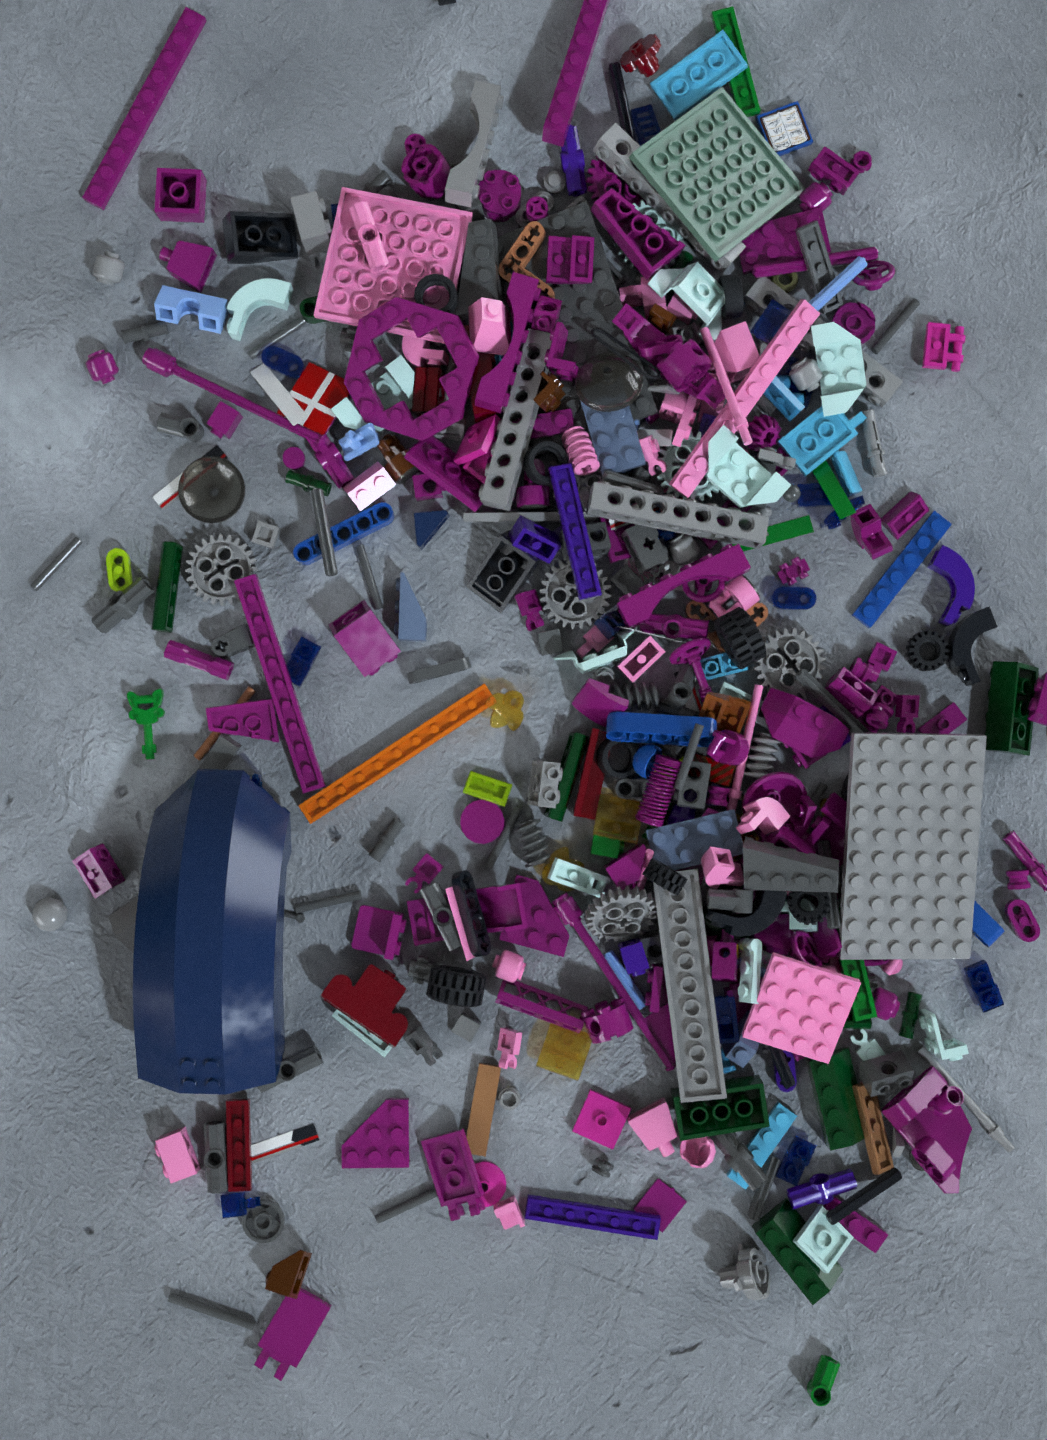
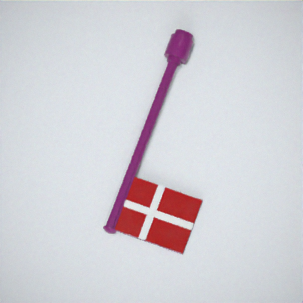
M148 348L142 359V363L146 365L147 369L166 378L174 374L318 444V447H322L326 443L325 435L337 418L331 408L344 398L350 397V393L344 384V378L309 362L289 393L308 417L293 426L280 409L275 413L178 366L175 357L157 348Z

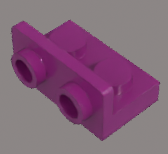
M103 843L88 849L72 861L95 899L125 881L121 870Z

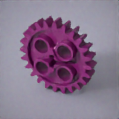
M596 155L597 160H592L590 163L593 168H588L587 171L591 176L587 178L586 182L592 184L588 187L587 191L594 192L591 200L599 199L607 192V187L615 188L616 192L621 195L622 181L619 179L620 176L608 172L606 169L607 164ZM625 182L623 185L624 198L639 207V202L643 198L639 194H630L628 191L630 186Z

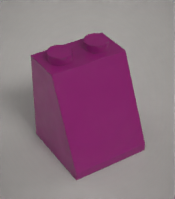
M362 600L328 624L336 640L364 677L377 673L380 670V666L386 662L394 661L398 657V653L401 652L365 600Z

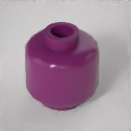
M813 182L800 194L801 204L799 207L803 212L822 207V211H824L832 203L831 197L833 194L823 182L820 184Z
M103 349L88 355L89 359L85 364L93 381H101L104 385L115 380L114 375L118 373L119 368L110 352H105Z
M876 988L872 992L877 1018L885 1021L894 1018L900 1007L897 995L884 988Z

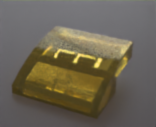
M600 794L593 835L637 844L641 822L635 816L636 812H638L637 809H641L639 805L642 804L636 801Z
M550 1023L536 1067L578 1081L592 1042L589 1034L583 1031L576 1033Z

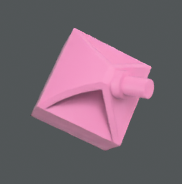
M746 321L721 330L714 343L731 384L744 379L760 357ZM710 363L711 367L709 370L716 374L713 364Z

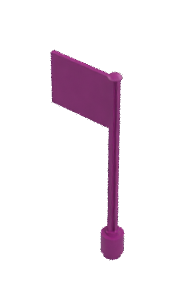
M565 892L552 901L553 909L564 925L569 924L575 928L619 997H623L627 1009L666 1066L665 1070L672 1071L676 1067L668 1002L659 1008V1013L652 1012L644 1018L581 923L582 919L580 916L583 912L572 895L569 896ZM715 1004L720 1034L729 1028L730 1025Z

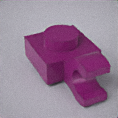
M536 590L515 595L521 615H527V630L532 631L544 626V621L539 614V611L543 609Z
M876 642L866 663L873 664L872 672L866 681L872 684L877 681L881 670L888 672L897 651Z

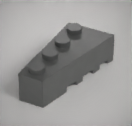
M491 219L473 221L468 224L456 315L462 321L469 320L468 307L481 297L500 300L504 304L502 278L498 270L500 258L497 228Z
M745 836L743 845L744 890L838 893L839 860L813 853L798 852L794 848L788 847L786 849L774 846V843L766 841L764 843L754 841V838Z

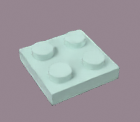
M818 1206L796 1235L793 1242L824 1273H829L854 1237L839 1222L831 1225L825 1215L828 1211L823 1206Z

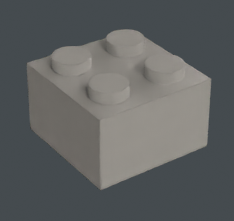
M317 191L290 197L300 238L307 255L327 251L332 227L330 226L324 199H319Z

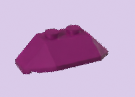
M770 688L760 707L771 737L810 758L839 750L850 730L831 714L795 695L774 688Z

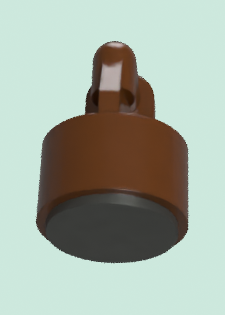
M386 434L379 440L377 447L388 462L384 468L395 484L407 481L419 471L417 467L404 458L410 448L405 449L396 435Z

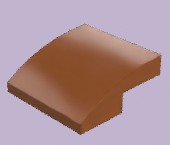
M707 692L698 717L715 719L717 721V731L730 730L740 734L751 702L730 695Z

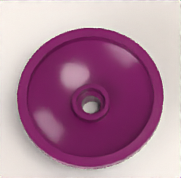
M773 772L757 779L745 793L742 802L743 815L746 813L743 808L744 805L768 796L777 800L789 815H795V807L799 803L800 795L807 796L806 788L796 776L790 773ZM759 827L755 829L759 832H762Z

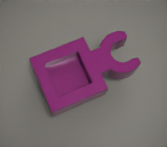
M897 695L895 717H900V721L897 724V732H915L913 718H918L920 695Z
M426 853L412 869L417 875L408 878L405 885L408 886L410 882L415 881L418 884L417 889L414 891L416 894L422 889V882L426 881L430 884L444 866L430 854Z

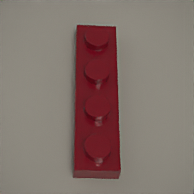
M250 1098L227 1099L228 1192L251 1191Z

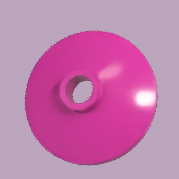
M486 1161L477 1162L475 1166L480 1182L488 1185V1188L483 1190L484 1194L479 1198L483 1201L485 1207H489L499 1202L506 1190V1178L503 1171L497 1165Z

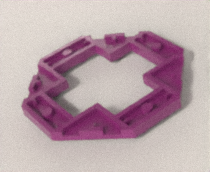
M395 297L359 319L344 384L365 423H372L375 426L425 441L463 419L466 399L469 397L473 382L472 377L479 355L458 315ZM407 319L417 338H421L437 328L458 367L439 378L449 400L416 419L413 418L405 401H400L385 410L365 372L383 361L373 340Z

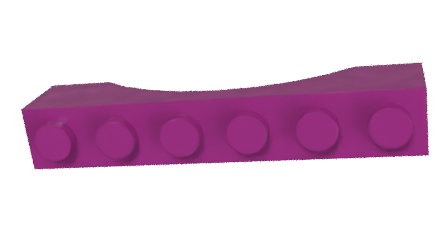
M515 272L512 273L506 294V303L513 322L512 340L500 363L489 373L481 377L475 398V406L501 413L503 406H508L511 395L507 393L509 385H514L517 373L513 372L515 364L520 365L523 354L522 351H519L521 343L526 344L529 334L526 326L528 322L532 323L535 309H532L533 302H538L541 288H538L539 279Z
M728 544L720 549L721 553L713 556L710 553L700 558V563L694 566L692 563L679 569L680 573L672 576L669 573L659 579L660 582L653 586L651 583L639 588L640 592L633 596L631 593L620 597V602L617 603L616 607L626 627L632 629L647 622L660 600L682 584L700 579L730 581L747 573L751 566L740 545L733 546Z

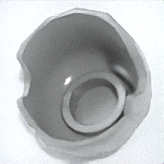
M48 896L36 903L32 910V919L38 928L45 931H55L64 925L67 920L68 910L61 900Z

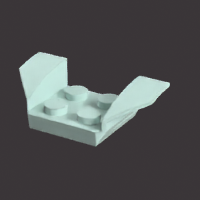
M698 262L681 269L658 270L648 282V285L661 298L673 289L704 321V324L697 331L698 336L703 340L700 330L708 327L715 342L722 330L721 308L725 304L723 287Z
M835 322L811 326L817 365L823 374L820 380L823 415L825 417L846 413L867 385L861 340Z
M400 355L385 367L387 372L371 384L385 410L400 401H405L409 411H411L415 372ZM346 397L331 408L344 427L357 430L368 424L364 422L353 399L349 400ZM374 425L375 431L379 435L387 430Z
M723 425L708 442V470L706 479L739 508L777 502L791 484L779 473L771 474L736 443L739 438Z
M625 629L617 633L621 648H618L617 645L604 649V654L600 656L593 653L583 657L584 659L581 663L578 662L572 650L554 656L553 659H571L575 667L582 674L623 659L627 655L626 639L634 631Z

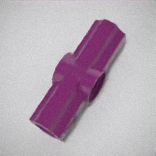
M325 435L326 443L322 447H318V444L307 439L315 452L314 455L324 470L328 471L339 489L355 479L342 460V455L334 443L330 442L327 435Z
M652 613L647 622L640 624V631L666 635L671 639L678 637L687 639L707 638L709 621L684 618L678 614L670 616ZM669 623H677L680 629L672 630Z

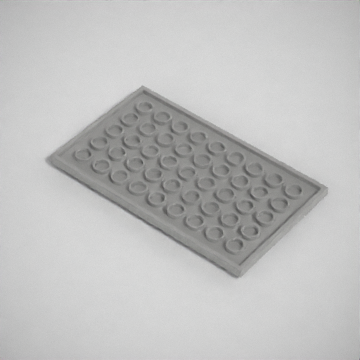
M851 732L840 905L841 926L839 927V938L842 948L837 954L840 960L970 959L986 735Z

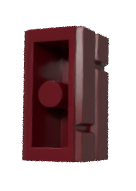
M415 368L412 412L416 416H421V413H426L446 401V397H443L444 388L439 378L445 375L441 368Z

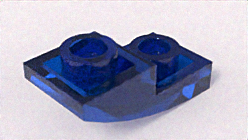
M772 299L750 332L757 339L769 344L791 311Z
M863 495L850 500L855 511L865 504ZM834 510L820 523V527H828V530L840 527L841 522L846 517L840 520Z
M304 637L300 638L287 663L292 684L299 688L305 681L321 650V646Z
M985 960L963 968L983 1013L1004 1005L998 985L993 981L989 966Z
M794 1136L783 1156L775 1177L798 1186L805 1166L809 1165L817 1145Z

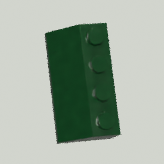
M993 661V666L990 670L991 685L988 691V711L985 716L986 733L984 735L987 736L986 750L1030 756L1033 721L1027 720L1030 711L1028 706L1030 700L1034 697V684L1039 673L1038 667L1020 662Z
M849 1047L834 1050L829 1064L805 1057L825 1145L832 1151L853 1146L863 1140L864 1135L852 1088L853 1085L857 1084Z
M759 1074L725 1080L727 1094L725 1099L681 1103L679 1087L670 1088L680 1141L770 1127L764 1084Z
M785 1198L761 1217L759 1221H756L752 1228L810 1303L814 1305L831 1291L843 1268L836 1262L829 1273H824L793 1242L806 1222L796 1209L793 1210L789 1200Z

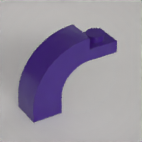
M941 545L936 549L927 568L942 575L949 584L950 599L938 623L944 626H949L958 621L961 615L959 610L966 611L971 608L975 594V583L971 569L966 561L952 549Z

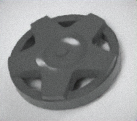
M267 1199L257 1200L250 1204L242 1218L245 1234L251 1240L258 1243H268L275 1240L281 1234L285 1224V1216L281 1207L276 1202ZM261 1204H266V1205H270V1206L267 1207V1208H264ZM252 1210L253 1216L247 1219L248 1212ZM278 1213H279L281 1222H280L278 1219H276V1215H277ZM249 1229L256 1230L257 1236L253 1235ZM270 1231L277 1232L273 1236L267 1238L268 1233Z

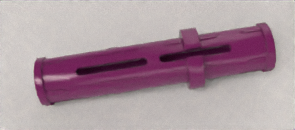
M1014 830L1010 831L1002 838L1003 841L1011 848L1026 869H1029V876L1033 877L1044 892H1046L1047 871L1044 869V864L1039 863Z

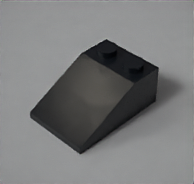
M229 211L222 219L227 264H254L298 258L294 214Z
M510 530L499 536L466 586L500 613L505 610L541 562V559L512 546L509 536Z

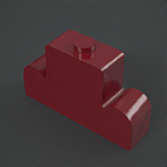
M370 964L355 986H352L351 979L343 974L336 975L320 995L321 999L392 1048L396 1047L408 1028L407 1018L403 1014H392L393 1009L405 993L406 987L394 980L396 976L386 969L383 972Z

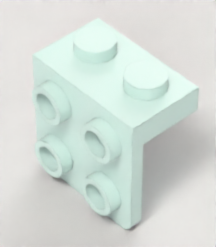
M926 1009L920 1010L919 1023L921 1028L925 1029L927 1038H924V1043L927 1051H930V1053L941 1060L949 1059V1061L960 1060L963 1058L962 1055L969 1054L967 1045L955 1038L942 1041L935 1014Z

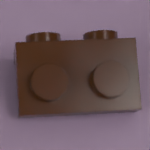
M542 371L540 375L548 384L533 400L546 413H549L550 410L553 412L561 404L560 400L566 393L562 390L564 385L551 372L547 375Z

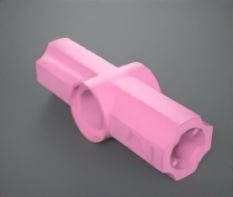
M362 201L355 203L349 209L371 272H383L390 267L369 204ZM367 235H375L372 240H365Z

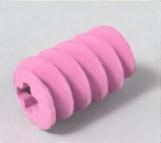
M581 426L571 427L562 434L561 439L569 463H572L574 474L586 476L596 472L600 467V463L597 460L589 433L585 432Z

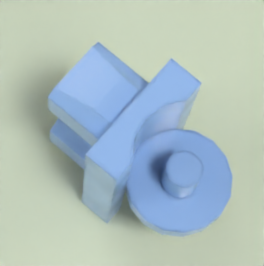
M368 423L355 431L350 430L346 432L345 437L338 441L343 449L344 460L350 461L355 457L363 455L369 449L377 447L381 439L379 433L375 431L374 425Z

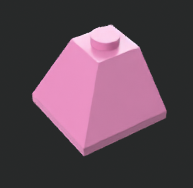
M481 297L468 307L470 339L477 352L504 356L511 343L510 312L502 301Z

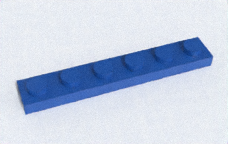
M933 511L856 608L852 616L868 629L871 628L952 524L939 513Z

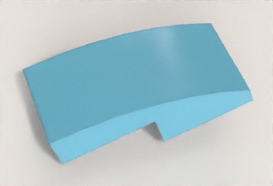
M727 653L700 660L706 680L749 670L748 666L743 669L738 668L728 657Z

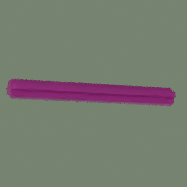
M876 247L829 253L828 255L833 267L850 264L858 256L864 257L866 261H873L878 259L879 252ZM804 257L756 264L752 267V275L755 278L807 271Z

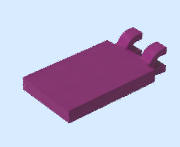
M464 1128L423 1139L421 1144L441 1207H448L450 1220H459L460 1216L465 1214L461 1204L466 1202L469 1205L470 1215H479L480 1211L485 1209L483 1201L479 1198L484 1192Z
M300 1288L297 1299L285 1296L258 1343V1346L263 1349L254 1365L262 1370L270 1356L280 1362L274 1377L282 1381L290 1365L297 1368L329 1312L331 1305L303 1288Z

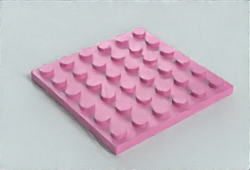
M342 187L314 317L358 326L359 319L395 297L415 302L414 293L418 282L431 274H442L448 277L455 285L457 291L464 260L468 224L472 222L473 212ZM361 201L368 202L390 264V267L380 273L371 272L349 209L355 203ZM369 234L365 237V240H372L375 235ZM431 286L423 294L424 304L441 309L449 302V293L443 286ZM408 319L387 331L388 333L417 338ZM437 328L418 338L445 344Z

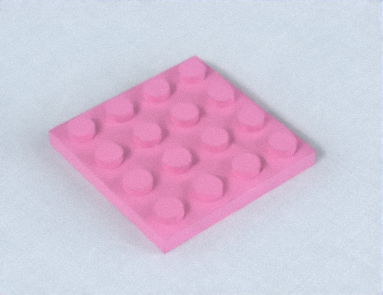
M773 952L760 984L757 998L759 1004L752 1005L741 1033L742 1037L829 1064L861 982L859 979Z

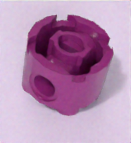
M432 144L419 145L420 149H412L403 160L401 171L404 173L403 178L416 194L422 198L433 197L434 199H439L445 191L452 167L438 148Z
M505 170L487 171L484 174L483 180L479 182L480 190L478 195L484 216L494 222H506L509 218L515 216L521 207L519 179L516 175Z
M690 339L684 344L681 341L676 343L670 350L672 353L657 364V368L677 392H682L690 387L688 383L693 381L695 384L706 374L711 367L710 363L712 361L699 345Z
M623 997L616 998L609 1004L607 1000L595 1004V1009L590 1008L581 1012L593 1044L612 1040L611 1037L617 1035L618 1038L633 1029Z

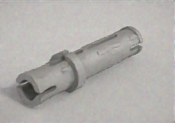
M874 409L865 410L862 413L867 418L862 424L868 447L867 458L870 459L873 477H882L887 475L884 462L885 451L881 447Z

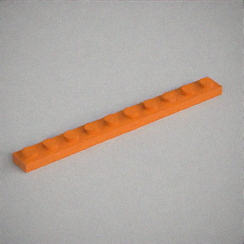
M484 683L298 805L308 822L310 824L314 823L497 703V701Z

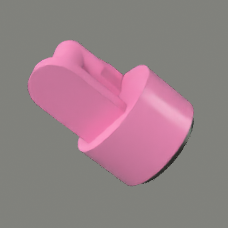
M740 575L725 585L721 595L715 600L710 601L709 607L718 617L738 607L747 611L760 600V595L750 580L744 575ZM731 599L734 605L726 611L721 605Z

